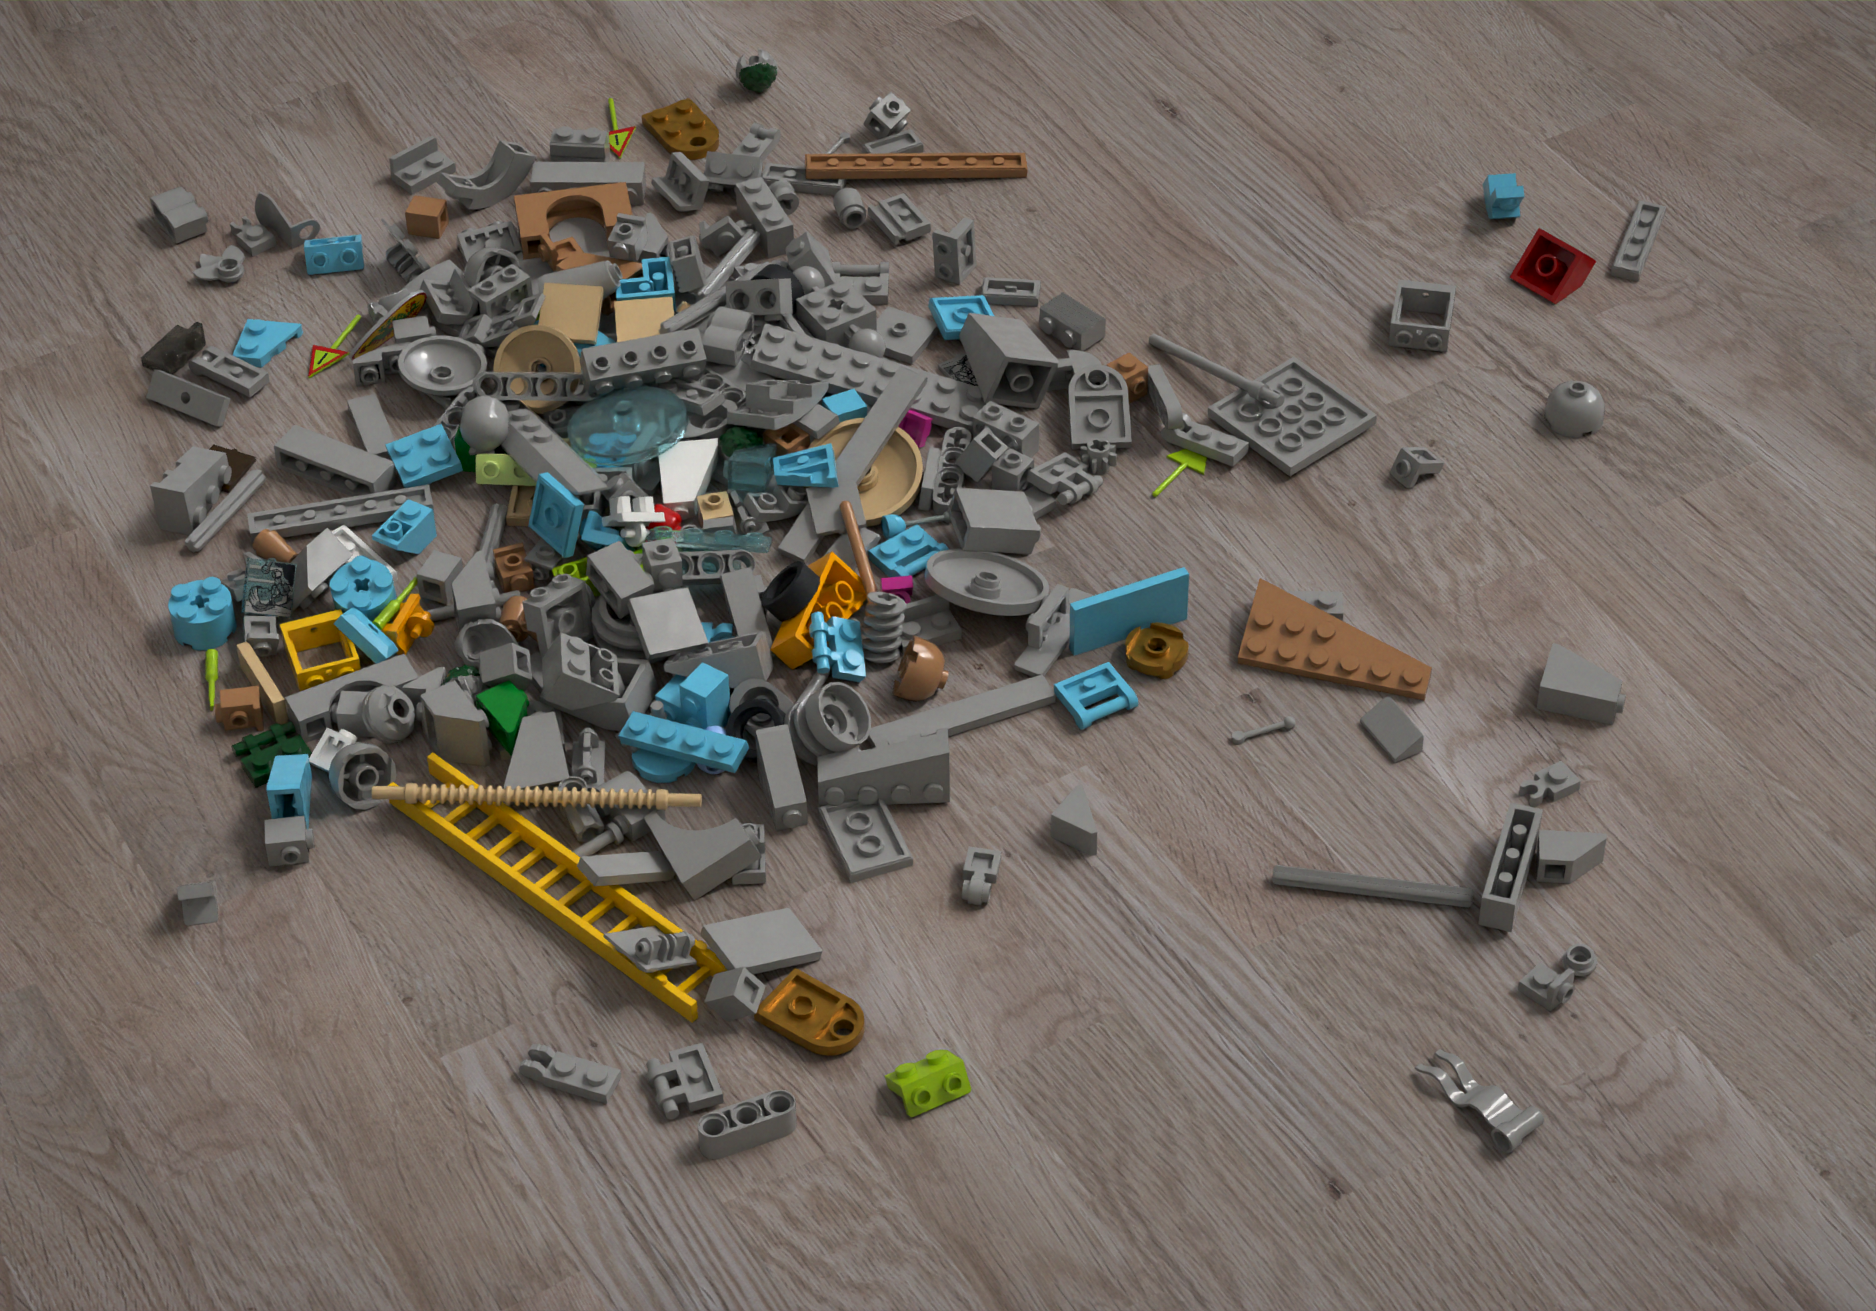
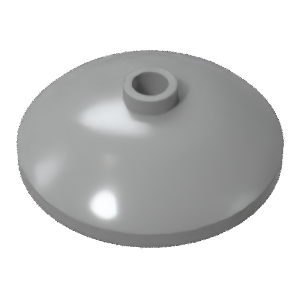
M429 336L413 341L401 351L398 358V371L408 385L422 393L433 396H455L468 387H473L472 384L475 376L487 371V360L484 353L467 340L453 336Z

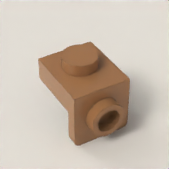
M546 232L540 234L539 256L543 262L548 263L553 271H556L558 263L574 252H583L573 236L553 243Z

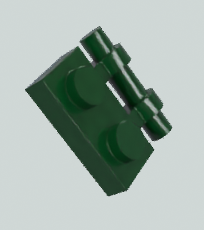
M292 721L282 725L279 723L273 724L268 727L267 731L255 736L249 734L242 737L241 742L231 746L235 757L246 753L249 755L240 760L242 769L255 788L268 783L275 756L308 754L310 758L312 752L300 734L289 739L286 737L296 733ZM272 742L275 743V745L260 750V747L265 746Z

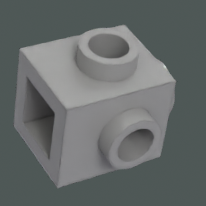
M890 92L884 99L879 96L869 107L871 111L863 124L879 139L885 138L894 132L896 134L900 133L906 127L908 121L905 119L911 109L906 106L902 99L897 98Z

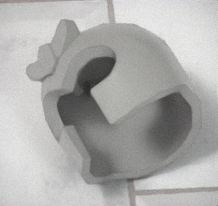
M489 396L476 397L468 401L462 411L460 432L463 440L471 447L469 450L470 455L478 453L495 454L494 449L503 444L509 432V412L506 406L496 398Z

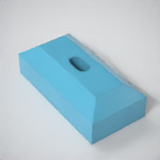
M352 607L340 615L334 622V625L376 664L393 658L399 651L394 642L358 609Z

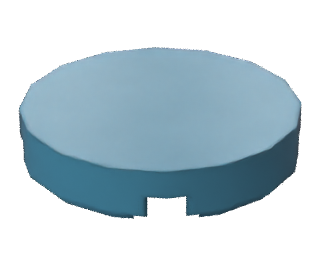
M639 749L632 753L634 769L639 771L640 776L645 780L656 783L677 781V777L683 774L687 776L696 765L694 762L644 749Z

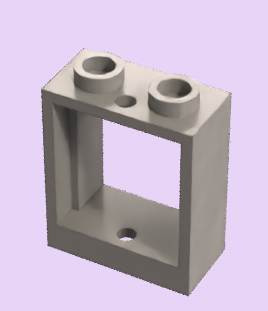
M1398 279L1390 325L1389 346L1447 352L1456 286ZM1402 310L1444 314L1443 326L1400 322Z

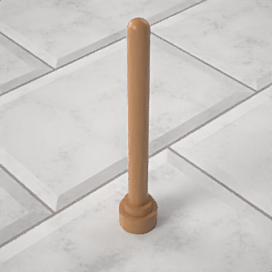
M842 501L840 503V511L867 597L868 593L876 592L877 587L852 505L849 501ZM865 609V616L872 615Z

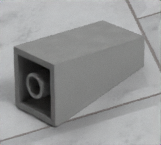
M968 313L959 337L984 402L992 401L996 404L1039 409L1059 365L1057 358L1022 320Z

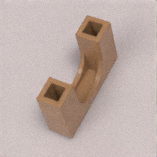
M626 182L514 195L523 260L540 258L538 246L541 245L540 234L546 232L550 238L549 232L551 228L560 221L577 217L592 219L604 228L607 241L617 222L618 213L633 215Z

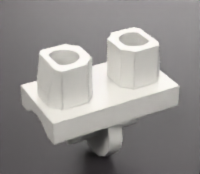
M629 496L609 499L611 515L602 517L603 527H625L621 530L620 534L631 547H639L645 542V539L650 535L649 530L645 527L649 526L651 522H665L664 512H655L653 497L632 499L634 512H631Z

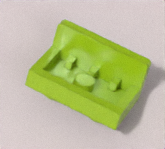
M943 1049L928 1053L925 1059L916 1063L901 1064L895 1068L894 1072L885 1075L888 1088L902 1097L906 1114L910 1117H915L971 1092L964 1061L950 1051Z

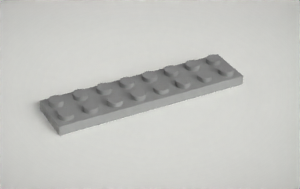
M766 323L750 365L752 370L786 380H800V383L803 384L829 381L827 392L832 394L855 389L862 400L872 406L898 368L903 366L927 378V384L909 410L932 418L931 423L949 429L953 427L966 428L970 431L971 435H973V416L987 404L984 402L978 386L966 384L948 377L926 372L922 369H916L892 360H886Z

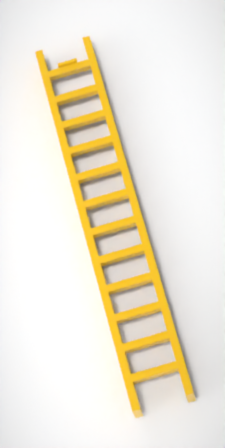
M432 752L427 756L429 774L445 784L446 788H450L451 784H454L455 788H459L463 784L465 788L473 785L475 789H478L479 785L435 753ZM392 782V783H390V784L387 785V786H398V785H397L396 783ZM389 799L390 804L691 1023L698 1019L697 1001L687 994L710 975L714 977L717 973L728 971L716 954L707 948V944L696 939L689 955L697 961L696 965L700 969L678 987L669 982L667 976H665L673 968L658 970L653 973H645L639 970L634 962L618 952L615 946L603 937L604 934L592 926L595 921L615 906L628 917L608 933L630 930L638 923L643 927L656 926L664 934L673 935L683 932V930L620 885L594 886L577 867L580 859L578 855L502 802L498 806L496 802L488 805L484 801L482 805H478L477 801H474L472 805H469L468 801H465L464 804L458 806L443 818L431 809L440 800H436L435 804H432L430 800H427L425 804L419 800L416 804H409L405 800ZM476 807L489 816L467 834L454 826L456 822ZM498 824L512 832L489 851L476 842ZM521 840L535 849L512 867L499 859L501 855ZM544 856L558 865L535 884L522 875V873ZM567 873L581 882L558 901L545 892L546 889ZM590 890L604 898L601 903L583 917L578 916L568 908Z

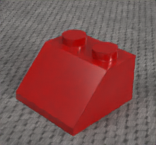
M1538 228L1509 278L1557 304L1583 285L1596 260Z

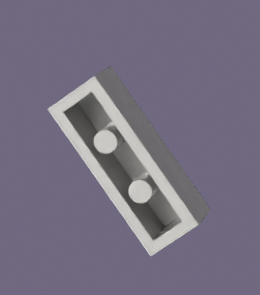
M758 177L735 184L737 211L743 220H747L749 224H754L755 231L760 233L759 238L761 240L758 244L768 259L786 254L785 247L794 240L793 223L763 178Z

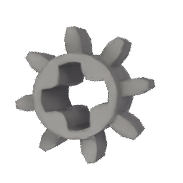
M1093 438L1089 440L1087 447L1081 446V462L1088 465V471L1091 474L1103 475L1108 473L1110 466L1117 465L1116 446L1110 445L1109 441L1104 438Z

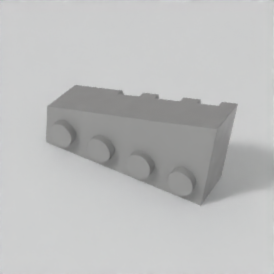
M948 727L936 729V734L922 737L921 733L907 736V741L889 744L888 741L876 743L875 747L863 751L857 747L818 756L819 807L828 804L841 805L844 800H859V805L878 804L877 799H883L886 805L950 802Z

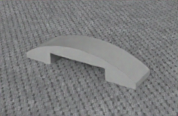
M539 293L522 299L517 312L493 321L485 314L465 321L458 338L480 344L484 348L500 346L503 340L513 331L534 324L546 296L543 293Z

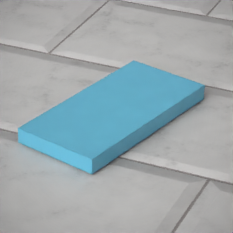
M1185 567L1070 603L1069 649L1075 656L1124 640L1134 628L1141 626L1142 630L1150 628V623L1160 622L1171 625L1186 620L1189 590L1188 571Z

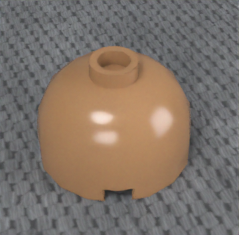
M913 636V641H909L899 664V678L902 679L901 683L896 680L894 681L893 696L913 702L924 701L931 697L937 688H944L949 671L944 670L945 659L941 650L935 644L926 639Z

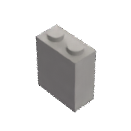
M955 488L947 512L963 551L1032 554L1035 543L1040 539L1041 528L1035 520L1032 506L1028 503L1024 492Z

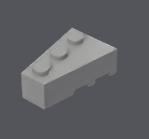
M192 446L176 461L177 467L173 471L166 470L163 473L164 479L160 483L153 482L150 485L161 530L190 535L206 519L211 506L218 501L223 484H227L231 478L232 470L228 465L227 456L224 452Z

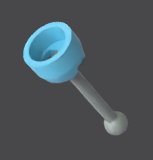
M947 511L943 515L904 521L899 515L890 514L882 516L881 526L885 539L889 540L905 531L906 527L939 521L951 523V519Z

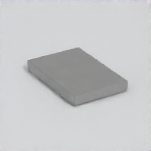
M877 799L878 804L859 805V800H844L841 805L828 804L818 807V816L850 883L913 866V857L883 799Z
M790 908L703 925L700 934L727 970L745 967L752 974L820 960L823 952Z

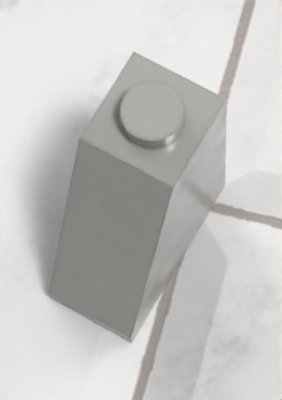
M1553 643L1539 688L1537 709L1613 725L1616 712L1623 713L1626 695L1621 694V679L1565 647Z
M540 711L522 718L506 775L504 789L507 786H511L515 790L516 786H520L521 790H525V787L529 786L530 790H534L538 786L540 790H544V787L547 786L552 791L554 787L559 786L563 779L569 777L555 711L548 713Z
M784 724L755 730L758 777L776 831L807 825V800L788 725Z

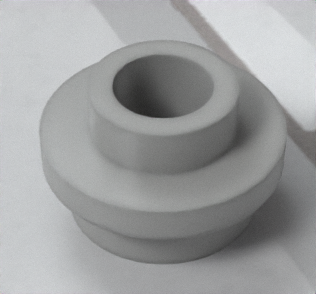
M1574 944L1564 952L1562 965L1565 970L1570 968L1575 971L1576 976H1586L1596 969L1597 958L1589 946Z

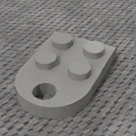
M1090 365L1080 369L1071 378L1068 388L1071 450L1080 449L1081 446L1087 447L1089 440L1093 438H1104L1109 441L1110 445H1115L1116 448H1131L1129 398L1125 379L1118 371L1105 365ZM1093 376H1100L1105 382L1102 385H1093L1089 379Z

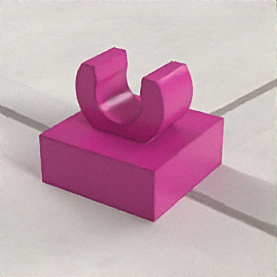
M909 410L898 427L910 435L918 448L924 447L927 436H929L931 431L932 418Z
M912 575L881 578L880 592L894 594L903 599L906 604L910 603V596L913 593Z

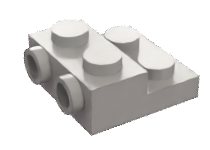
M569 574L555 576L552 579L553 584L547 588L539 587L533 589L530 592V598L522 602L527 630L537 634L541 661L560 632L571 637H578L584 642L593 638L592 618L586 583L583 580L571 577Z

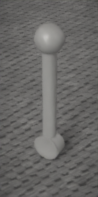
M846 132L841 133L840 139L824 154H832L843 143L850 142V134Z
M1287 716L1281 722L1244 733L1242 731H1235L1232 733V742L1242 744L1246 738L1284 727L1291 729L1295 726L1296 721L1293 717Z

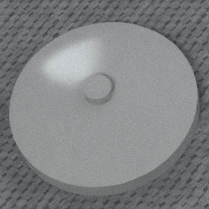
M962 549L940 551L928 559L924 574L927 585L940 597L958 606L993 615L1018 616L1034 613L1040 608L1044 596L1049 593L1048 581L1040 572L1022 561L995 552L963 551Z

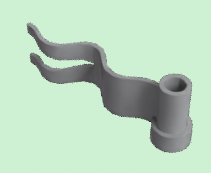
M1439 1049L1434 1054L1439 1059L1447 1061L1453 1067L1466 1094L1458 1089L1451 1077L1442 1069L1423 1064L1415 1067L1417 1071L1434 1077L1440 1083L1448 1099L1455 1106L1475 1108L1493 1128L1491 1132L1492 1140L1504 1153H1511L1519 1147L1522 1139L1544 1122L1543 1115L1536 1107L1529 1106L1522 1111L1513 1104L1501 1088L1495 1085H1479L1472 1078L1465 1063L1452 1053Z

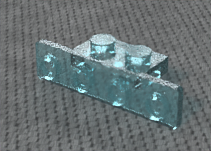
M658 526L650 529V533L645 538V542L673 538L676 547H679V552L746 550L754 553H768L772 545V537H766L759 532L736 535L729 530L707 533L698 528L677 531L672 530L668 526ZM741 560L733 561L732 565L735 571L741 569ZM708 561L702 562L703 571L716 572V567L713 563Z

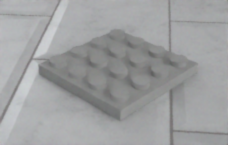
M1295 357L1290 358L1255 379L1268 385L1270 390L1284 396L1285 400L1282 406L1277 407L1265 400L1258 401L1250 397L1247 391L1240 388L1208 407L1209 418L1238 439L1249 442L1250 448L1289 476H1292L1374 426L1377 421L1375 413Z

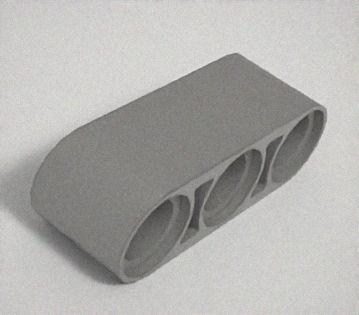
M774 1090L703 1115L697 1124L701 1154L708 1159H721L793 1133L797 1126L795 1097L786 1090Z

